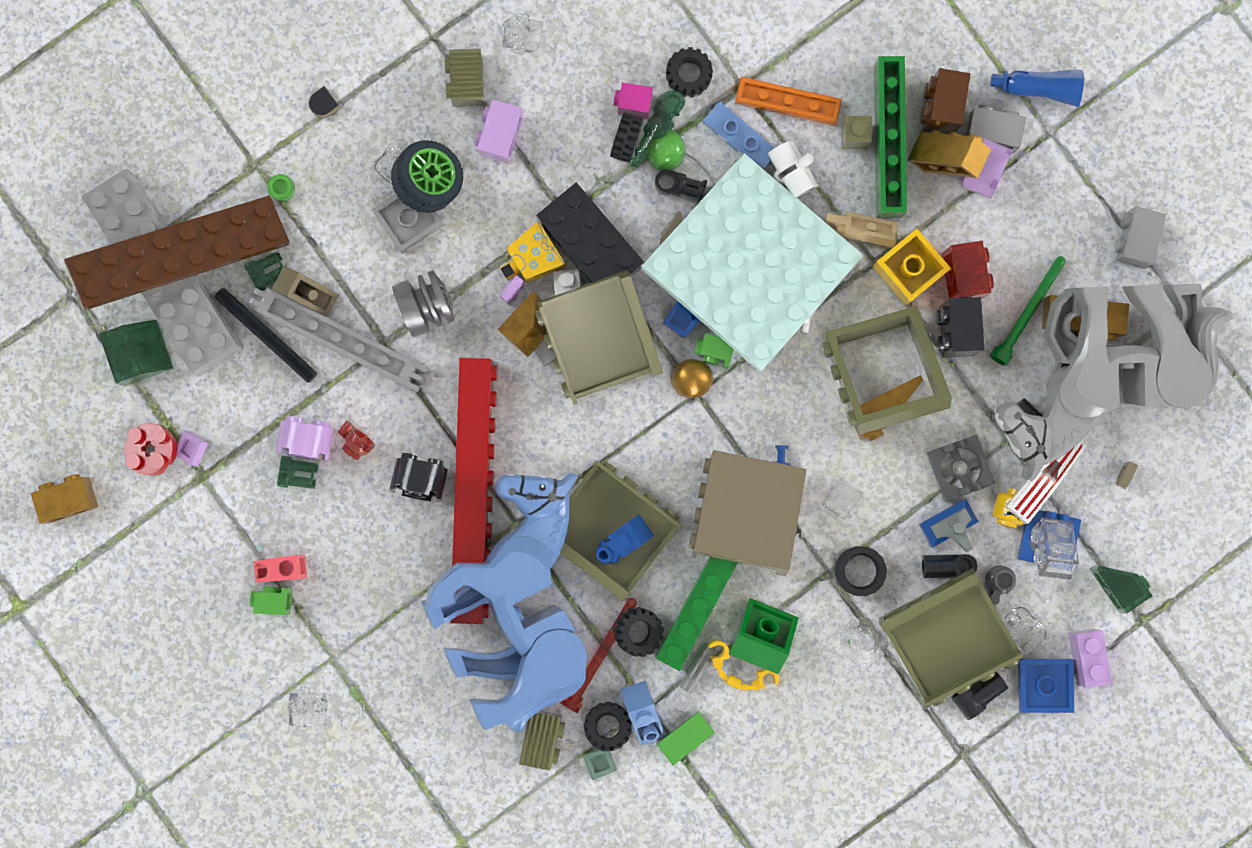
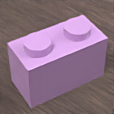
M492 100L490 107H485L482 117L485 125L483 131H478L475 139V146H477L479 155L509 164L524 116L522 108Z
M1089 629L1068 633L1077 685L1090 688L1112 684L1103 630Z

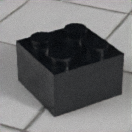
M981 297L948 299L941 304L939 310H936V324L941 327V336H938L937 345L938 351H942V357H968L985 351Z

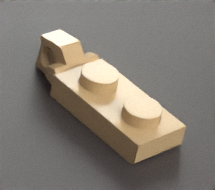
M851 212L840 216L827 213L824 221L840 236L892 248H894L896 243L898 223Z

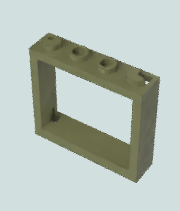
M917 306L826 332V342L822 343L826 358L831 357L833 365L830 366L833 379L840 382L841 388L838 389L841 402L842 404L847 403L849 411L846 412L848 422L851 424V427L855 426L858 435L950 409L952 397ZM908 325L934 395L863 415L839 344Z

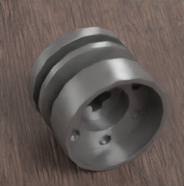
M434 269L428 271L431 282L428 285L423 276L418 275L420 288L416 290L408 280L392 286L397 305L413 338L429 332L427 319L431 317L438 327L443 326L439 315L441 313H444L448 323L455 321L451 298L444 282L437 276Z

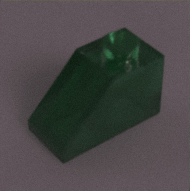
M1092 566L1089 568L1119 613L1127 614L1153 596L1149 591L1151 588L1149 582L1142 575L1139 576L1136 573L1102 566Z

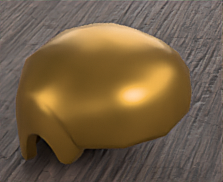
M687 359L674 366L670 375L673 389L679 396L687 398L703 396L709 392L713 383V374L710 367L705 362L697 359Z

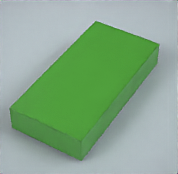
M697 711L661 739L657 746L670 763L675 765L715 732L700 712Z

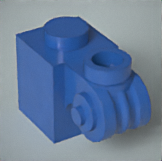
M639 514L608 536V540L603 539L600 541V544L597 546L598 548L595 550L596 557L604 565L608 563L609 565L615 564L619 561L620 556L624 558L654 537V534Z

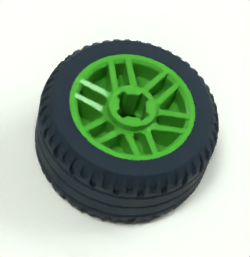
M433 140L417 141L406 147L396 158L391 170L393 189L399 200H402V203L409 206L410 209L422 213L437 212L449 205L457 197L463 184L462 165L457 159L458 157L455 156V153L448 147H445L444 144Z

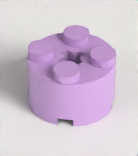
M983 138V143L991 149V152L979 177L961 176L958 183L968 190L991 199L1013 150Z
M287 416L285 421H280L275 453L280 454L282 449H285V455L315 460V458H319V455H323L322 461H329L334 430L330 428V422L314 420L312 424L303 423L304 418Z

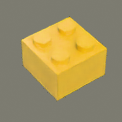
M915 229L872 266L905 306L951 269L918 229Z

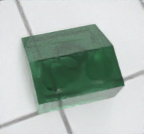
M156 319L125 324L99 333L116 384L127 386L174 369L158 320Z

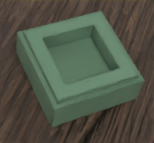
M594 749L582 755L592 780L617 771L610 751L604 752Z

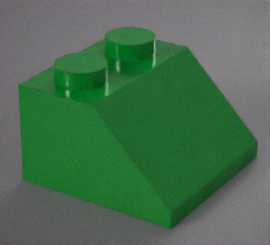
M750 598L734 636L729 655L779 674L789 656L799 617Z

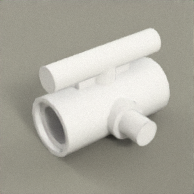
M787 141L768 153L777 169L773 178L780 184H785L794 198H798L819 186L808 167L809 164L814 162L813 156L810 153L802 156L794 141Z

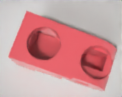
M305 555L253 561L255 583L308 578Z

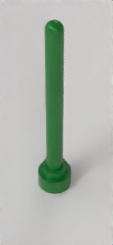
M1058 256L1005 341L998 346H994L989 354V357L998 364L1008 366L1013 358V346L1066 263V259L1063 256Z

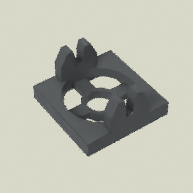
M977 434L926 452L944 502L995 484ZM958 448L971 451L977 458L970 461L961 458ZM950 452L953 461L950 463L949 468L941 471L942 460ZM957 461H963L967 465V472L963 476H958L953 471V465ZM980 466L979 477L971 485L968 478L971 468ZM953 476L960 479L963 488L950 485L944 478Z

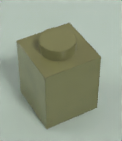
M845 116L841 123V149H868L872 142V116Z

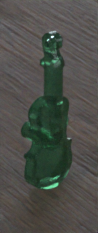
M673 90L666 91L657 98L652 108L653 114L643 128L645 134L635 149V156L630 160L633 168H638L641 165L643 157L647 156V150L653 139L663 138L667 134L668 129L672 130L675 124L672 118L679 116L680 111L685 105V99L679 92Z

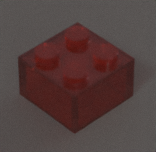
M983 240L951 245L941 254L944 261L951 268L945 273L949 299L981 297L982 300L992 293L991 289L994 288L992 273H988L987 263H989L990 257L988 248L983 245Z

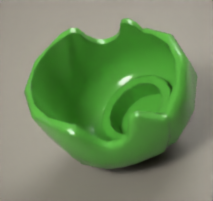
M659 129L651 133L647 138L645 150L649 164L653 168L661 171L665 169L674 170L680 166L685 157L683 140L678 133L671 129Z

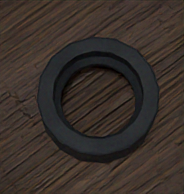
M855 546L846 549L838 557L835 564L837 583L845 592L854 596H868L876 593L883 586L886 579L887 567L883 557L876 550L869 547ZM858 555L870 558L876 567L874 580L864 587H857L851 584L845 575L847 562L852 557Z

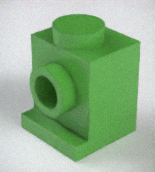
M705 333L703 339L698 338L694 354L703 357V362L718 366V363L721 362L723 363L722 368L728 369L734 349L720 337Z
M263 586V591H252L250 607H253V613L290 614L292 587L282 588L281 592H279V587Z

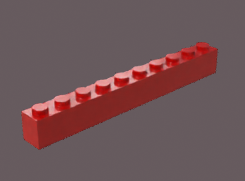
M459 358L452 566L457 562L485 563L491 552V549H487V539H492V523H488V512H493V497L489 496V486L494 485V470H490V460L495 458V444H490L491 433L496 431V418H491L492 407H496L497 392L492 391L493 381H497L498 366L493 365L491 358ZM481 604L466 613L458 615L450 620V623L484 624V618L489 619L490 606L488 604Z

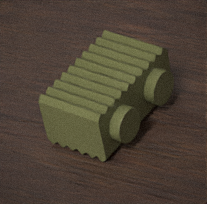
M481 48L449 50V57L445 58V72L450 73V83H446V98L451 99L454 107L483 106L484 89Z
M539 711L527 721L519 761L520 765L548 771L551 770L552 764L557 765L560 749L555 748L557 738H563L565 722H561L562 715Z

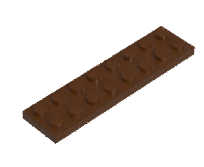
M269 195L64 259V263L83 310L86 311L288 246L290 241Z

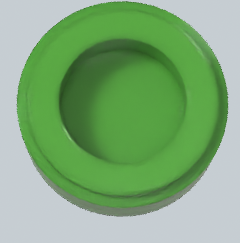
M278 174L269 180L268 192L277 201H288L295 193V184L288 176Z

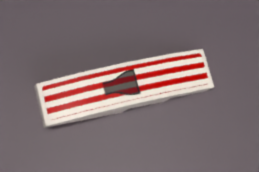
M1080 441L1063 456L1043 465L1034 481L1024 480L1019 486L1017 493L1005 508L1024 524H1028L1061 483L1086 445Z

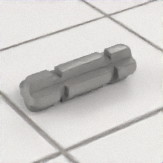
M708 643L703 644L699 651L700 655L695 657L686 672L687 676L683 677L679 684L680 688L688 693L693 691L696 686V680L699 681L709 664L708 660L716 653L714 647L709 648L707 646Z

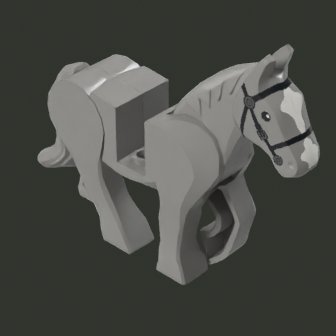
M1201 284L1163 285L1166 295L1176 309V314L1165 300L1161 285L1122 286L1129 301L1147 321L1152 335L1153 346L1106 345L1108 336L1107 296L1109 287L1065 289L1050 305L1043 335L1055 358V365L1046 385L1047 402L1043 416L1027 414L1014 402H1005L996 409L995 419L1006 436L1013 452L1025 464L1021 477L1025 480L1034 481L1043 465L1056 460L1074 448L1093 428L1101 414L1119 407V369H1123V403L1186 409L1202 402L1209 396L1217 382L1218 354L1216 343L1218 331L1224 323L1233 319V313L1223 308L1204 307L1201 300ZM1082 316L1079 337L1077 338L1070 331V324L1074 317Z

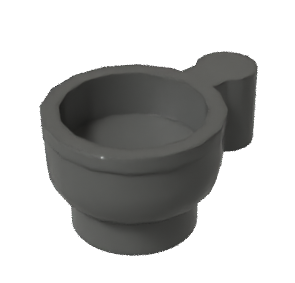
M994 566L986 574V586L991 591L989 597L994 605L1000 602L1001 595L1008 594L1016 585V575L1006 566Z

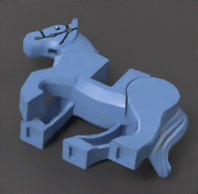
M569 472L562 480L541 476L501 475L495 483L497 496L512 501L525 516V520L513 532L499 540L485 563L457 562L431 585L426 600L420 601L434 629L481 604H488L499 628L511 644L510 647L491 653L471 652L460 648H442L454 674L458 678L479 676L497 680H515L512 689L501 699H469L484 731L500 724H507L509 729L514 732L524 731L526 722L534 714L574 695L586 679L587 654L585 646L579 637L573 634L575 628L564 610L551 605L524 619L519 607L514 605L552 585L550 569L559 556L568 528L569 492L577 478V475L573 472Z

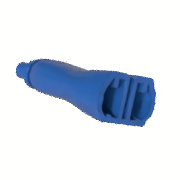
M1015 70L1008 74V71H1004L1003 75L992 74L990 86L1000 87L1002 92L1012 95L1044 97L1079 107L1085 78L1083 70L1054 72Z

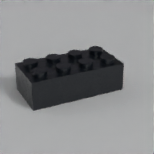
M577 182L536 215L537 221L540 222L544 230L589 283L626 270L632 277L641 270V266L644 264L640 256Z

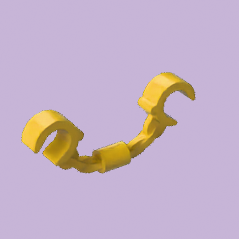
M714 639L707 644L709 648L716 645L723 647L722 653L719 656H712L711 659L713 660V667L718 670V675L725 680L727 685L741 690L753 689L757 691L761 688L765 689L763 677L768 673L773 675V682L778 685V674L764 668L756 671L757 679L753 680L751 684L741 683L739 678L731 674L727 676L721 668L723 667V660L730 658L728 646L719 639Z

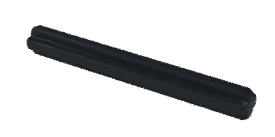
M221 288L216 293L215 299L303 380L308 383L314 380L317 372L225 288Z

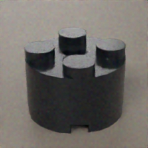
M402 453L401 458H396L389 491L395 493L396 489L402 490L401 496L431 502L432 497H436V502H441L448 469L444 467L443 461L434 458H428L427 462L417 460L418 456L410 453Z

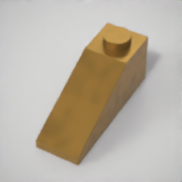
M920 375L861 404L860 407L863 415L906 403L923 381L922 376ZM887 427L860 434L859 437L861 440L868 437L869 441H872L884 435L882 430Z

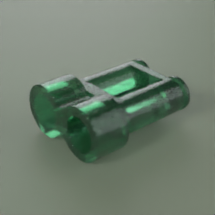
M278 251L257 262L253 260L244 264L255 288L263 291L268 288L267 285L277 280L283 268L280 261H283ZM276 263L280 265L279 268L267 274L263 271Z
M282 455L277 487L288 488L289 486L315 489L316 479H314V475L318 472L319 463L293 460V457ZM295 471L311 473L310 478L294 475Z

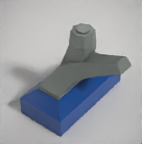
M963 499L918 525L931 547H935L951 538L965 552L973 549V546L969 541L966 529L979 521L967 500Z

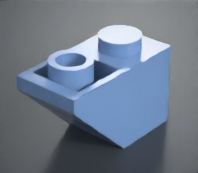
M646 681L621 689L628 715L640 745L665 737Z

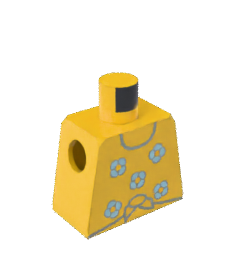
M538 221L507 248L512 260L501 266L500 270L507 281L521 273L525 281L530 283L552 274L553 271H560L566 268V265Z

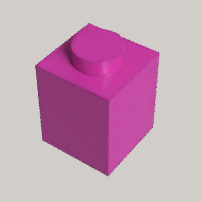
M622 82L621 90H616L613 105L618 106V114L623 115L626 112L648 119L653 87Z

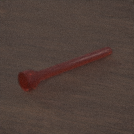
M629 598L616 619H620V614L627 612V609H634L637 605V600ZM615 621L587 666L586 679L583 685L574 695L560 702L577 714L583 706L581 703L584 699L582 695L615 642V632H613V628L617 625Z

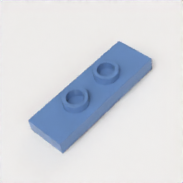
M719 101L702 123L741 156L745 153L764 170L771 162L768 153L774 147Z

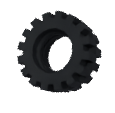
M688 47L687 50L681 48L678 53L672 54L666 68V79L674 93L681 94V97L686 98V96H690L692 98L697 94L701 95L711 83L713 68L712 62L708 59L706 53H701V50L698 48L693 50V47ZM685 63H693L698 66L700 76L694 82H685L679 77V68Z
M626 112L623 113L610 157L630 163L644 118Z
M641 607L629 608L627 612L620 614V619H616L615 623L617 625L613 628V632H615L614 639L618 643L617 645L626 653L635 657H646V654H653V650L655 648L659 649L661 646L659 642L664 639L662 636L664 627L661 626L662 621L653 612ZM643 621L648 625V635L642 642L634 643L629 637V630L635 622Z
M611 702L598 703L586 714L584 732L593 747L604 752H612L622 748L628 742L632 732V723L627 711L619 704ZM604 716H613L619 722V731L613 737L605 738L597 732V723Z

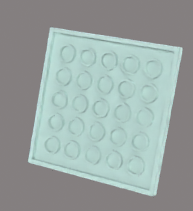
M744 153L641 266V269L761 373L864 255L800 200L794 198L786 188Z

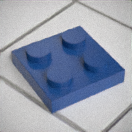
M1019 659V712L1075 713L1074 659Z

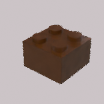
M939 68L936 74L930 77L929 83L925 85L923 98L927 99L925 108H922L919 123L923 124L922 132L932 133L935 130L943 134H950L951 132L956 133L963 125L971 73Z

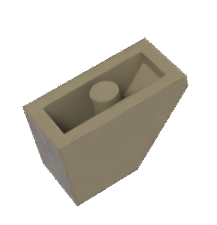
M283 266L272 287V290L325 317H328L339 295L305 275Z

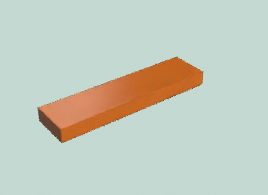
M741 77L735 104L836 126L842 99Z

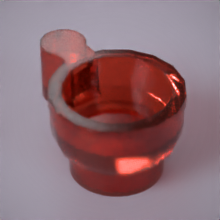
M345 421L338 430V433L346 442L342 446L343 451L355 460H359L361 456L368 455L375 447L374 442L366 434L356 429L349 421Z

